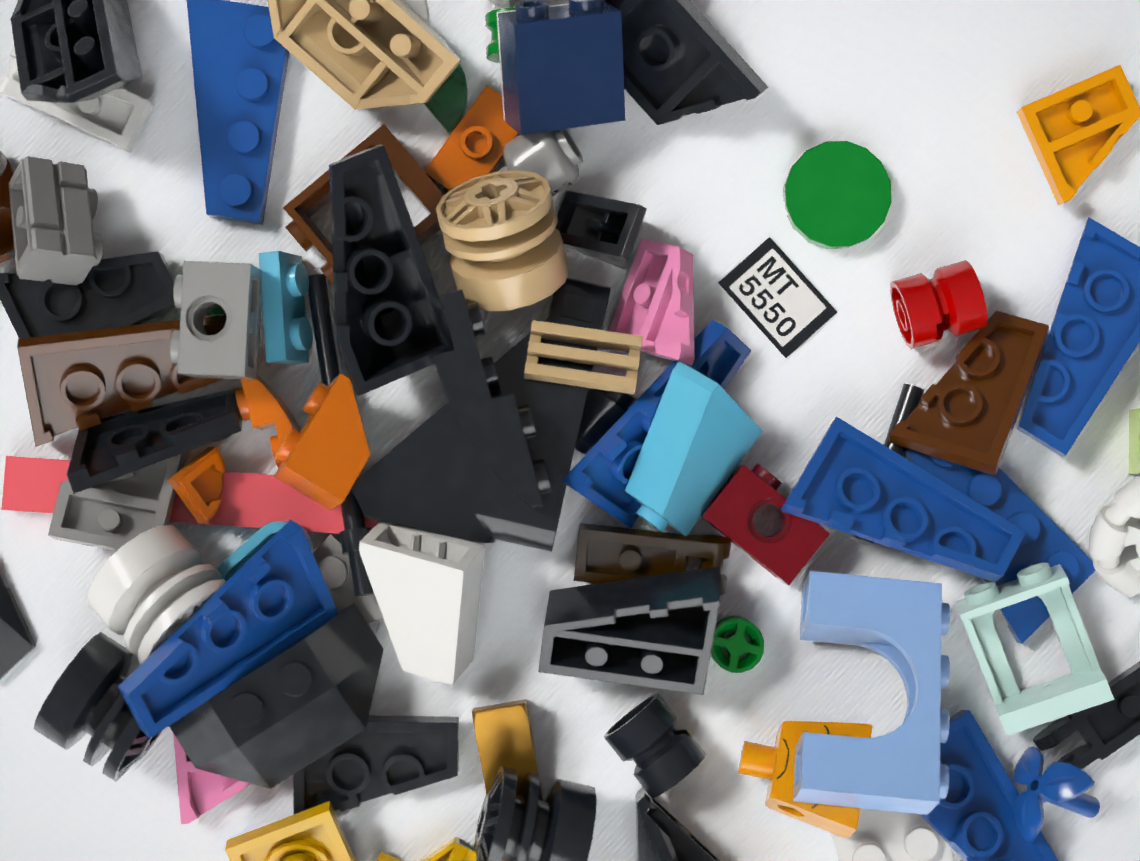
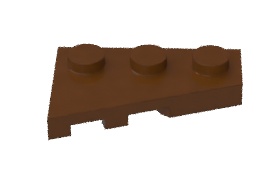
M996 310L987 320V326L979 329L955 357L956 362L936 385L932 384L920 397V404L905 421L901 420L889 433V442L996 476L1046 343L1049 325Z

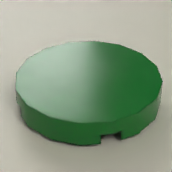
M849 141L823 142L806 150L789 170L783 187V202L788 214L787 217L792 228L809 243L825 249L852 247L868 240L885 222L892 203L890 178L882 162L867 148Z

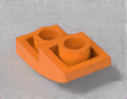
M256 375V380L241 379L243 388L235 391L241 417L244 421L251 420L253 428L264 430L276 427L277 435L270 437V444L276 465L279 468L283 461L275 457L278 448L292 428L301 432V428L285 402L259 375Z

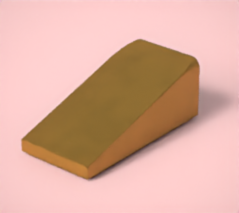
M527 699L473 708V724L486 795L492 787L500 766L517 770L516 795H518L522 780L527 772L539 775ZM539 777V787H540V799H539V800L543 801L542 789H541V783H540V777Z

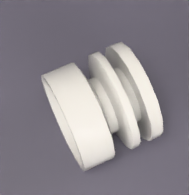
M163 525L140 533L117 550L96 574L86 596L88 607L110 631L118 635H124L125 647L131 653L137 655L139 662L142 664L226 580L222 579L221 573L210 564H203L201 552L180 530L173 525Z

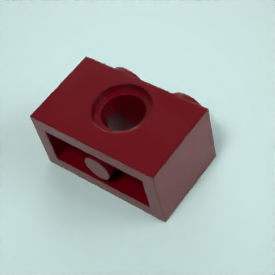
M756 464L752 470L745 465H739L702 514L701 518L724 537L729 538L734 545L779 581L790 585L830 533L822 528L819 523L780 511L786 500L784 496L777 492L782 483L761 465ZM765 504L775 507L781 517L779 529L770 536L760 535L753 526L755 511Z

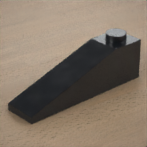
M383 144L329 164L336 344L355 393L358 396L435 364L433 355L454 350L442 303Z

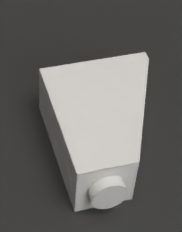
M380 521L360 541L359 553L402 671L422 676L431 682L454 685L473 661L475 655L485 546L447 535Z

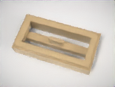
M532 320L524 379L634 395L643 336ZM541 339L626 351L629 354L622 355L541 343ZM538 357L626 369V376L537 364Z

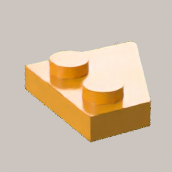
M1121 65L1023 106L1016 112L1058 206L1074 197L1083 182L1113 150V146L1140 117V107Z

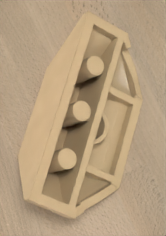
M267 0L274 39L354 110L425 104L462 61L439 34L402 0Z

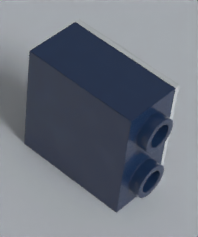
M569 0V4L549 6V3L546 1H524L515 5L516 10L496 12L503 118L508 125L520 135L626 121L622 16L619 9L603 0Z

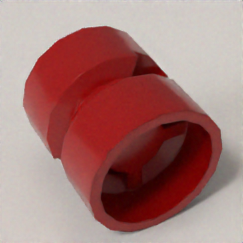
M966 260L937 268L931 279L919 273L890 283L891 302L896 322L903 340L910 349L942 340L943 333L947 330L954 336H958L987 326L988 318L984 294L975 270Z

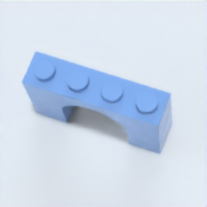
M819 571L809 572L802 587L800 640L855 645L877 652L887 659L899 673L906 689L907 710L901 726L888 734L878 737L859 738L803 732L795 746L793 802L928 815L939 804L940 798H946L949 786V769L947 764H940V743H946L948 738L949 711L948 709H941V689H946L949 682L950 660L948 655H941V635L946 636L949 630L950 605L949 603L942 602V583Z

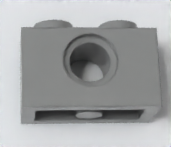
M183 262V275L178 274L176 276L173 291L174 304L176 308H181L180 330L173 331L170 343L172 363L178 364V374L189 377L256 380L262 286L261 269L249 263ZM221 306L226 313V324L218 334L209 336L204 329V317L210 309Z

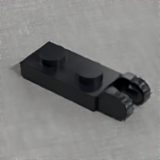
M1140 661L1108 682L1114 700L1054 721L1034 737L1033 742L1040 751L1051 749L1078 730L1087 744L1075 748L1062 756L1057 762L1069 763L1079 769H1083L1096 759L1104 760L1140 735Z

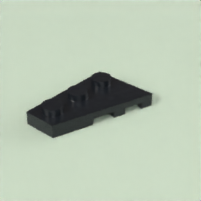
M238 388L140 409L135 412L131 411L103 418L102 423L82 431L78 430L67 471V478L73 494L205 444L224 440L232 434L242 431L243 419L239 412L235 394Z
M369 715L366 729L293 775V815L328 801L331 802L334 811L340 810V812L359 807L362 802L391 793L398 795L458 776L459 717Z

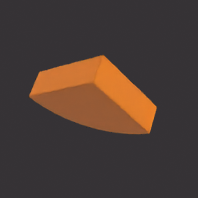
M207 447L168 479V482L198 523L207 524L221 505L220 497L223 488L225 464L217 447Z

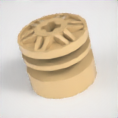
M521 170L498 171L463 182L455 186L440 199L436 207V213L446 250L452 254L449 260L457 290H463L466 304L478 302L479 309L484 311L513 310L532 305L552 295L565 283L570 270L563 240L559 230L555 228L558 219L547 179L534 172Z

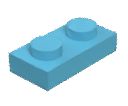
M282 251L259 253V268L262 270L261 296L266 362L287 365L309 363L308 349L312 346L313 332L311 324L306 318L304 295L307 294L309 289V277L305 266L302 264V256Z

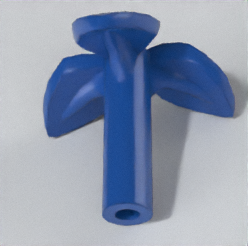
M1034 746L1026 749L1020 756L1013 775L1014 782L1027 785V790L1021 792L1015 798L1013 805L1016 827L1027 842L1034 841L1042 828L1045 817L1043 804L1045 802L1087 818L1095 817L1100 810L1099 800L1085 793L1095 784L1094 780L1087 773L1069 763L1054 762L1042 774L1044 756Z

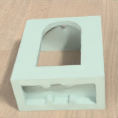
M1049 563L1031 565L1017 573L1018 579L999 586L995 582L978 584L964 592L965 598L955 601L1006 736L1114 700L1070 590L1068 577L1060 564L1050 567ZM1038 596L1047 607L1072 673L1019 691L996 632L993 613L995 610Z

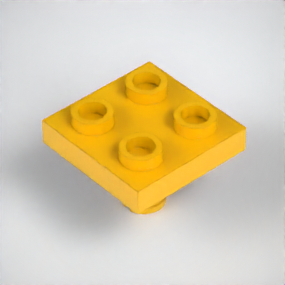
M330 801L230 838L226 841L225 851L230 861H356Z

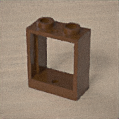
M383 124L342 159L380 144L385 146L395 175L429 214L414 227L422 246L441 230L436 207L444 195L387 126ZM327 170L286 204L283 209L293 220L285 228L306 252L313 246L317 248L327 260V263L320 270L334 285L332 244L310 219L312 215L330 201L329 170Z

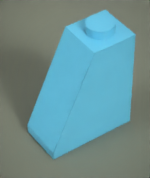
M681 361L672 370L625 491L641 505L636 514L651 526L663 532L669 525L684 536H687L763 431L718 383Z

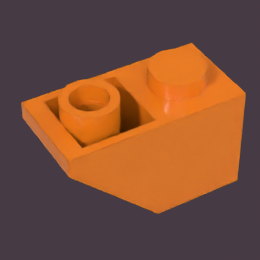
M342 373L328 386L321 382L318 383L302 409L310 414V417L301 432L292 428L275 454V457L283 462L274 477L330 511L344 502L371 455L351 380Z

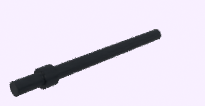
M314 274L308 276V298L321 382L328 386L342 373L339 349L336 344V330L328 279L324 274ZM350 489L344 502L340 504L344 531L339 532L342 554L349 556L355 597L374 594L359 553V543L372 530V527H366L364 513L352 489Z

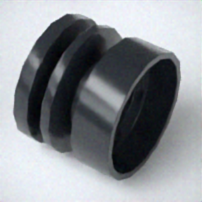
M100 632L81 648L56 681L35 719L33 730L65 750L70 749L88 733L92 737L87 745L83 762L93 767L112 749L104 764L102 774L117 782L133 764L147 754L162 731L149 738L138 726L118 687L126 679L125 676L129 670L133 653Z
M500 766L480 810L474 841L476 861H588L596 819L597 797L595 788L590 785L557 778L550 788L546 800L541 801L539 800V775L527 772L522 780L518 795H516L517 770Z

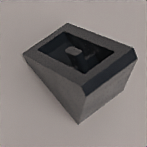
M566 190L557 214L558 222L555 228L559 230L565 248L626 270L643 225L647 208L640 204Z

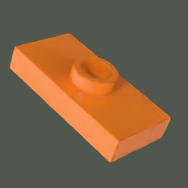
M486 85L424 172L428 177L448 192L455 186L474 177L493 173L504 158V146L510 140L520 135L504 121L502 95Z

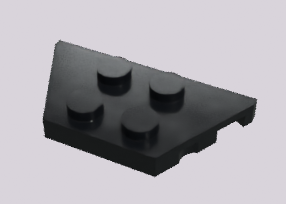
M603 0L621 11L624 89L656 125L679 120L689 114H700L715 110L722 105L746 99L747 101L754 99L768 88L765 82L690 0Z

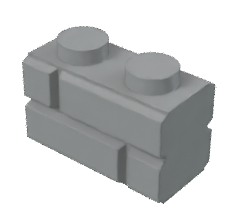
M27 156L21 159L8 183L17 275H19V279L42 282L51 279L52 283L77 286L84 281L93 266H98L102 258L103 238L101 234L94 233L92 222L98 205L97 191L88 188L87 171L84 165L61 161L53 164L52 160Z

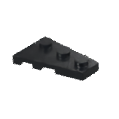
M156 251L101 259L98 266H93L84 281L77 286L52 283L51 279H47L44 282L19 279L17 273H0V301L19 339L140 325L176 307L173 295L175 278L164 255Z

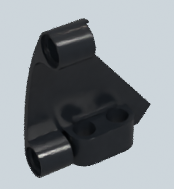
M567 277L565 283L554 292L548 318L543 322L602 330L611 287ZM530 333L494 363L500 389L490 391L491 398L494 399L514 393L517 407L529 405L537 437L528 439L526 442L532 462L543 459L551 492L541 494L543 508L532 510L515 496L489 469L468 439L449 402L355 481L351 489L367 518L474 542L494 543L495 540L552 552L567 486L562 482V479L570 472L588 388L524 379ZM541 339V343L594 351H597L598 348ZM538 357L537 363L592 372L594 366Z

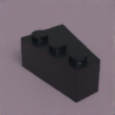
M720 566L550 590L538 672L704 695L720 604Z

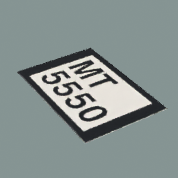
M770 237L718 282L785 358L837 313L833 306Z

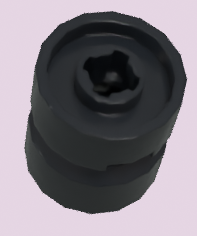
M659 693L653 694L634 707L603 736L623 762L634 761L636 763L633 775L652 799L678 784L707 755L686 729H674L677 716Z

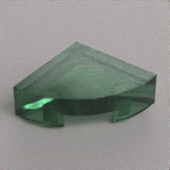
M460 63L432 98L423 104L449 136L464 117L468 101L467 81Z

